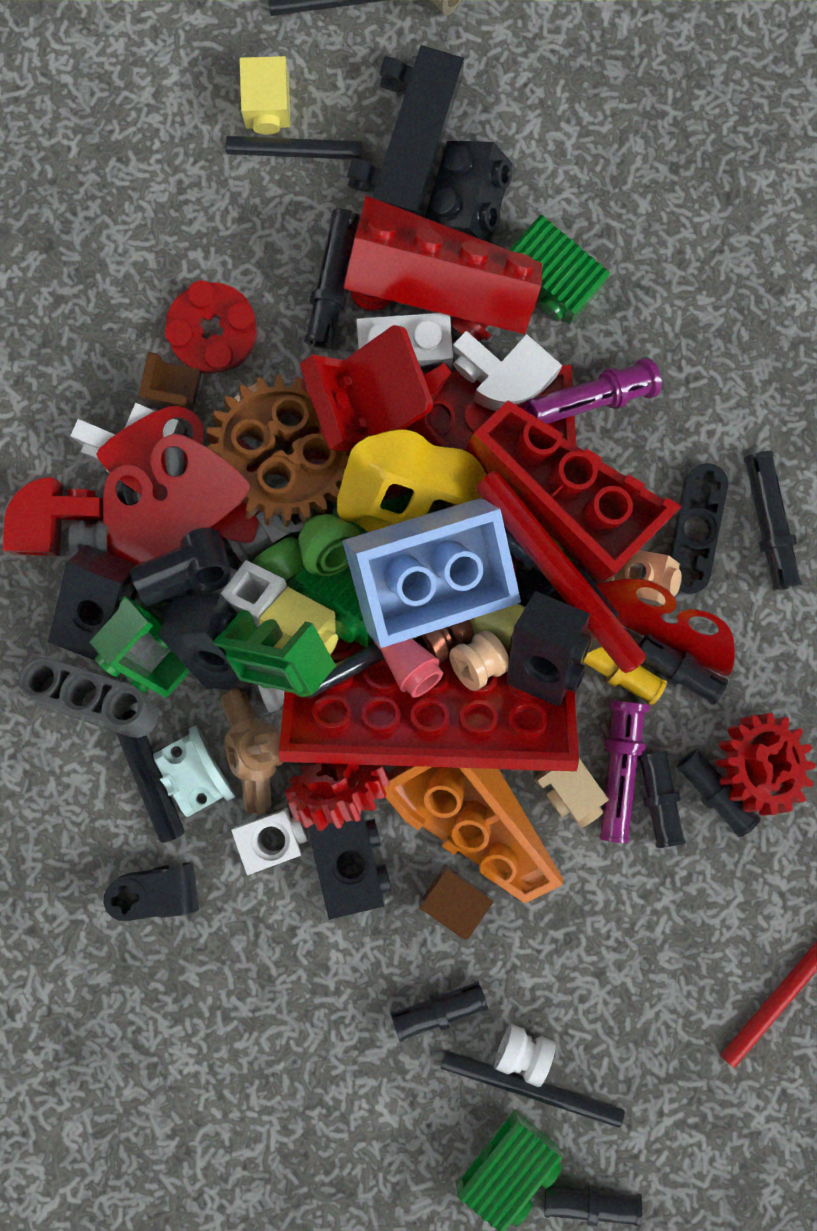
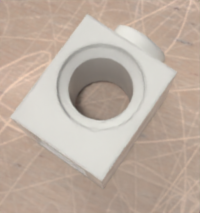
M289 807L236 826L231 830L247 875L301 856L304 852L301 843L308 841L306 829L300 820L296 821L291 816ZM273 826L283 832L285 845L281 850L271 851L263 846L261 832L264 828Z

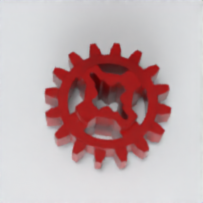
M773 713L743 717L740 719L739 725L729 726L727 729L732 740L719 742L718 746L726 752V758L716 760V765L726 768L727 775L719 780L720 784L732 785L734 789L729 799L731 801L744 800L743 811L745 812L758 811L760 816L793 811L792 804L804 803L806 800L801 788H809L814 785V782L806 776V771L815 769L816 763L806 761L805 754L809 753L813 748L811 744H800L799 739L803 733L801 728L788 730L789 718L787 717L775 719ZM759 734H762L761 738L754 739L753 744L750 743L754 737H756Z
M315 763L312 766H300L302 775L290 777L289 781L292 787L285 790L288 799L287 803L296 821L300 820L304 828H308L315 823L318 831H323L329 823L334 822L336 828L339 829L342 828L344 820L346 822L361 820L362 810L374 811L376 806L373 800L386 797L387 794L384 787L389 785V779L384 765Z

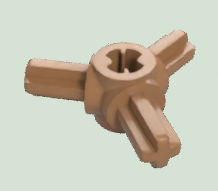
M233 688L228 693L222 695L220 700L231 728L225 736L226 757L232 773L242 779L244 809L248 813L260 815L266 813V809L271 806L270 777L275 774L276 766L283 764V762L279 761L280 734L274 724L267 725L265 720L256 718L245 691Z

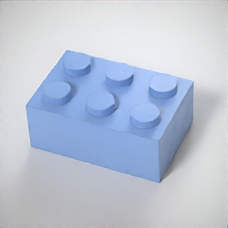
M482 498L342 540L366 631L380 648L521 603L501 510Z

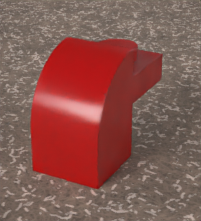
M53 477L34 480L23 486L12 497L7 506L4 516L2 550L13 555L60 556L62 520L82 519L84 521H99L103 519V500L95 497V491L87 489H68L67 496H63V484Z

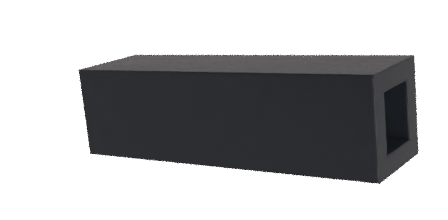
M423 45L419 47L413 67L407 66L396 58L384 56L379 76L382 77L379 86L389 91H404L405 95L382 168H377L364 160L352 158L347 177L350 178L348 187L364 192H374L372 197L374 199L416 215L420 214L462 79L463 57Z

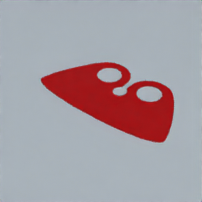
M181 406L166 407L139 419L121 430L101 446L96 455L110 473L122 465H135L141 468L149 476L153 484L154 497L162 501L167 497V488L156 480L150 461L155 445L164 438L163 429L165 424L173 418L186 419L193 428L192 439L200 444L203 443L205 435L204 427L198 416L191 410ZM244 440L238 441L242 448L253 450ZM163 451L161 456V465L163 470L166 472L165 454ZM184 452V462H185V471H186V469H187V467H188V466H187V456H186V453ZM259 465L255 467H248L246 470L248 472H254L257 469H259ZM126 475L119 479L142 495V487L137 478ZM243 502L210 528L217 530L221 533L222 537L232 541L253 542L259 524L256 515L260 513V510L253 517L247 519V504Z
M168 435L155 445L150 461L156 480L167 488L168 494L164 500L160 501L154 497V487L149 476L135 465H122L108 475L103 495L104 525H107L108 533L107 550L109 554L137 565L180 547L181 539L187 533L199 528H210L241 503L251 486L238 470L209 448L184 435ZM171 446L181 448L186 453L188 459L186 471L178 477L166 474L161 465L163 451ZM126 475L137 478L142 487L141 499L134 505L122 503L116 494L118 480Z
M621 579L595 584L619 612L618 621L621 625L643 636L649 632L653 637L680 653L688 651L693 654L694 661L720 675H731L735 661V645L731 629L725 621L707 611L687 609L681 611L676 616L677 623L666 622L661 616L662 614H670L675 610L677 605L676 599L669 590L650 580ZM643 587L652 588L660 592L666 602L661 606L646 604L638 598L636 591ZM692 617L707 618L717 625L718 632L713 635L699 633L689 625V619Z

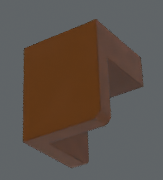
M148 352L138 396L150 408L163 409L170 406H181L193 412L202 373L197 368L164 362L158 353Z
M445 864L420 900L419 906L421 910L462 939L467 940L494 901L489 894Z

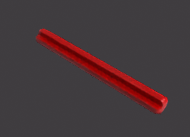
M492 471L481 479L476 485V491L484 500L500 508L505 527L566 603L590 613L588 630L614 663L624 673L632 672L638 668L646 659L645 653L500 472Z

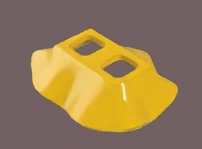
M409 430L383 432L378 435L368 436L352 448L337 498V512L341 519L347 522H354L367 532L375 531L427 515L431 504L437 499L459 505L482 498L476 491V485L486 476V473L480 462L472 454L462 449L434 446L427 442L420 434ZM392 484H399L414 490L406 510L401 514H396L380 507L388 487Z

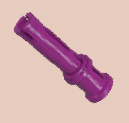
M649 357L640 358L635 362V365L618 370L611 367L605 369L598 379L567 387L534 399H528L523 404V410L548 424L602 406L619 409L624 407L629 400L642 396L648 399L658 396L662 386L661 375L652 359Z
M609 700L608 707L612 709L610 734L608 738L604 739L605 751L610 752L605 795L609 800L604 803L602 830L599 839L615 843H629L638 755H643V751L646 749V743L642 741L644 715L650 711V704ZM629 715L627 734L625 735L627 716ZM623 754H625L624 765L621 767ZM622 776L619 813L616 815L619 783Z

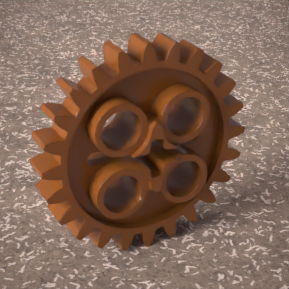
M277 375L274 387L269 388L265 381L259 377L257 378V391L253 393L245 385H240V401L226 396L224 398V407L228 413L214 411L213 422L218 427L207 428V440L214 444L206 447L226 460L249 482L251 486L249 492L241 501V503L245 502L247 504L246 518L250 519L260 510L264 512L265 525L269 526L274 514L281 515L284 526L289 527L292 514H298L304 524L309 520L310 509L312 508L320 515L326 514L328 508L326 499L337 504L338 488L341 487L344 471L351 452L329 450L327 442L321 434V425L312 399L307 391L301 390V377L297 376L291 387H285L282 376ZM284 414H293L301 422L295 426H286L278 418ZM312 429H316L318 431V434H310L305 436L306 432ZM244 437H254L262 445L257 449L247 450L242 448L238 441ZM276 446H279L280 449H282L274 453V449ZM291 448V454L286 455L284 451ZM310 451H318L327 458V461L323 464L315 465L309 463L304 458V455ZM260 465L259 469L254 472L246 470L248 467ZM278 474L283 476L288 484L283 488L273 489L264 483V479L269 475Z

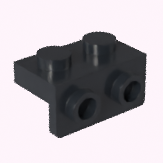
M447 141L425 218L490 243L493 232L499 224L500 207L505 190L510 185L512 179V162L494 142Z

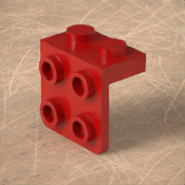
M392 325L345 360L312 354L299 364L306 382V391L312 399L321 425V434L327 442L329 450L351 452L358 442L368 436L405 429L430 413L433 408V400L409 335L402 326Z

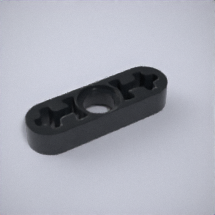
M700 464L692 469L684 479L679 503L682 507L677 513L669 556L680 563L679 568L687 565L689 553H680V546L691 551L705 550V557L700 555L694 557L692 568L693 571L700 573L698 580L691 581L689 587L683 585L684 578L681 576V584L678 594L692 595L700 592L710 581L728 490V478L725 472L715 464ZM705 473L710 475V483L717 485V490H712L707 494L704 505L705 507L714 506L713 513L704 508H688L689 501L695 505L700 501L701 488L694 486V480H700ZM698 517L706 522L709 532L703 542H693L687 538L684 526L689 518Z

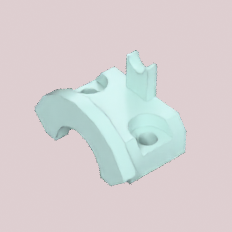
M197 724L188 729L189 735L153 754L154 760L163 775L160 781L165 785L168 795L174 796L186 817L223 797L227 801L236 797L229 781L217 766L207 741ZM175 746L180 747L182 750L180 757L173 755L172 751ZM200 793H204L207 796L205 804H201L198 801Z

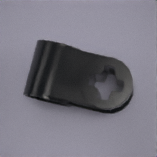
M193 862L182 863L181 867L169 869V865H164L151 870L121 875L107 887L104 893L103 904L106 912L118 921H131L152 917H174L197 912L199 910ZM125 886H128L130 893H138L139 896L131 907H128L126 900H119L117 896L125 889Z

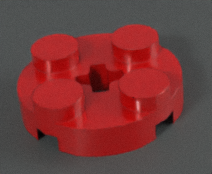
M199 280L192 283L171 304L166 318L165 336L174 354L185 366L200 369L202 374H217L216 372H225L240 366L250 356L258 336L256 316L247 298L237 289L219 282L210 283L205 280ZM214 317L219 318V326L224 330L222 335L213 334L209 340L203 338L204 329L200 326L204 320L211 321Z

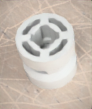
M511 1023L507 1027L497 1051L494 1069L507 1075L512 1072L520 1073L522 1070L525 1082L540 1087L550 1070L556 1043L543 1036L534 1039L532 1042V1037L526 1034L524 1028Z

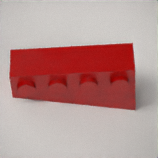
M366 195L353 243L344 289L526 334L541 289L542 263L533 260L526 254L512 252Z
M507 400L473 433L465 450L472 454L488 473L495 470L500 472L544 529L602 584L615 575L682 506L667 497L662 499L644 488L646 484L630 474L625 476L603 463L601 461L602 457L587 448L582 450L564 439L561 432Z

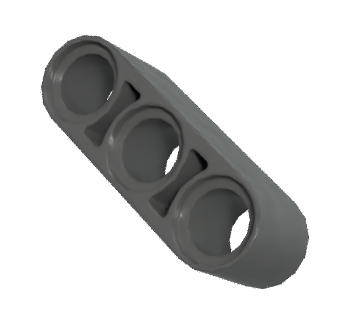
M43 657L30 660L20 671L19 686L23 693L49 710L135 738L146 736L153 731L157 724L159 716L157 707L147 696L132 685ZM54 676L51 687L42 692L46 680ZM96 689L92 702L83 706L82 703L85 695L91 690ZM138 703L135 715L130 719L124 720L123 716L127 707Z

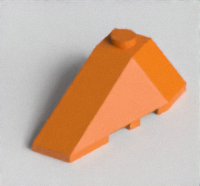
M395 766L387 774L389 785L384 787L387 794L386 799L406 823L418 831L422 827L443 841L442 847L453 855L457 851L480 866V873L523 903H527L563 885L564 879L499 769Z

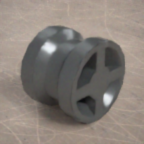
M82 519L71 521L68 535L70 558L85 544L109 553L107 550V525H104L103 519H100L96 524H87Z

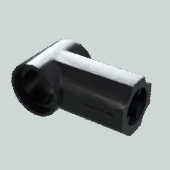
M212 528L192 530L181 539L180 548L133 566V569L130 570L133 584L137 589L140 599L147 607L192 588L200 592L219 590L226 586L232 578L221 533Z

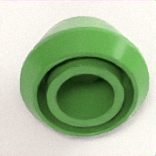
M332 514L316 515L306 521L299 535L301 557L306 570L311 574L331 576L345 570L349 563L342 540L361 535L358 528Z
M293 536L285 538L269 547L251 562L284 578L287 587L293 589L292 579L305 568L302 562L299 538Z

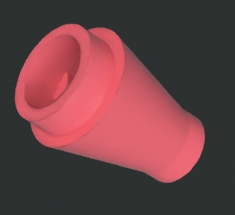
M412 638L380 648L375 642L402 692L408 691L412 697H419L433 688L441 679L443 672L438 667L439 659Z

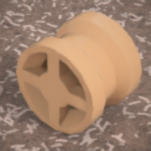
M482 630L475 634L472 638V643L468 645L459 644L450 650L449 657L454 672L470 690L477 691L487 684L488 677H499L508 671L509 656L500 640L488 630Z

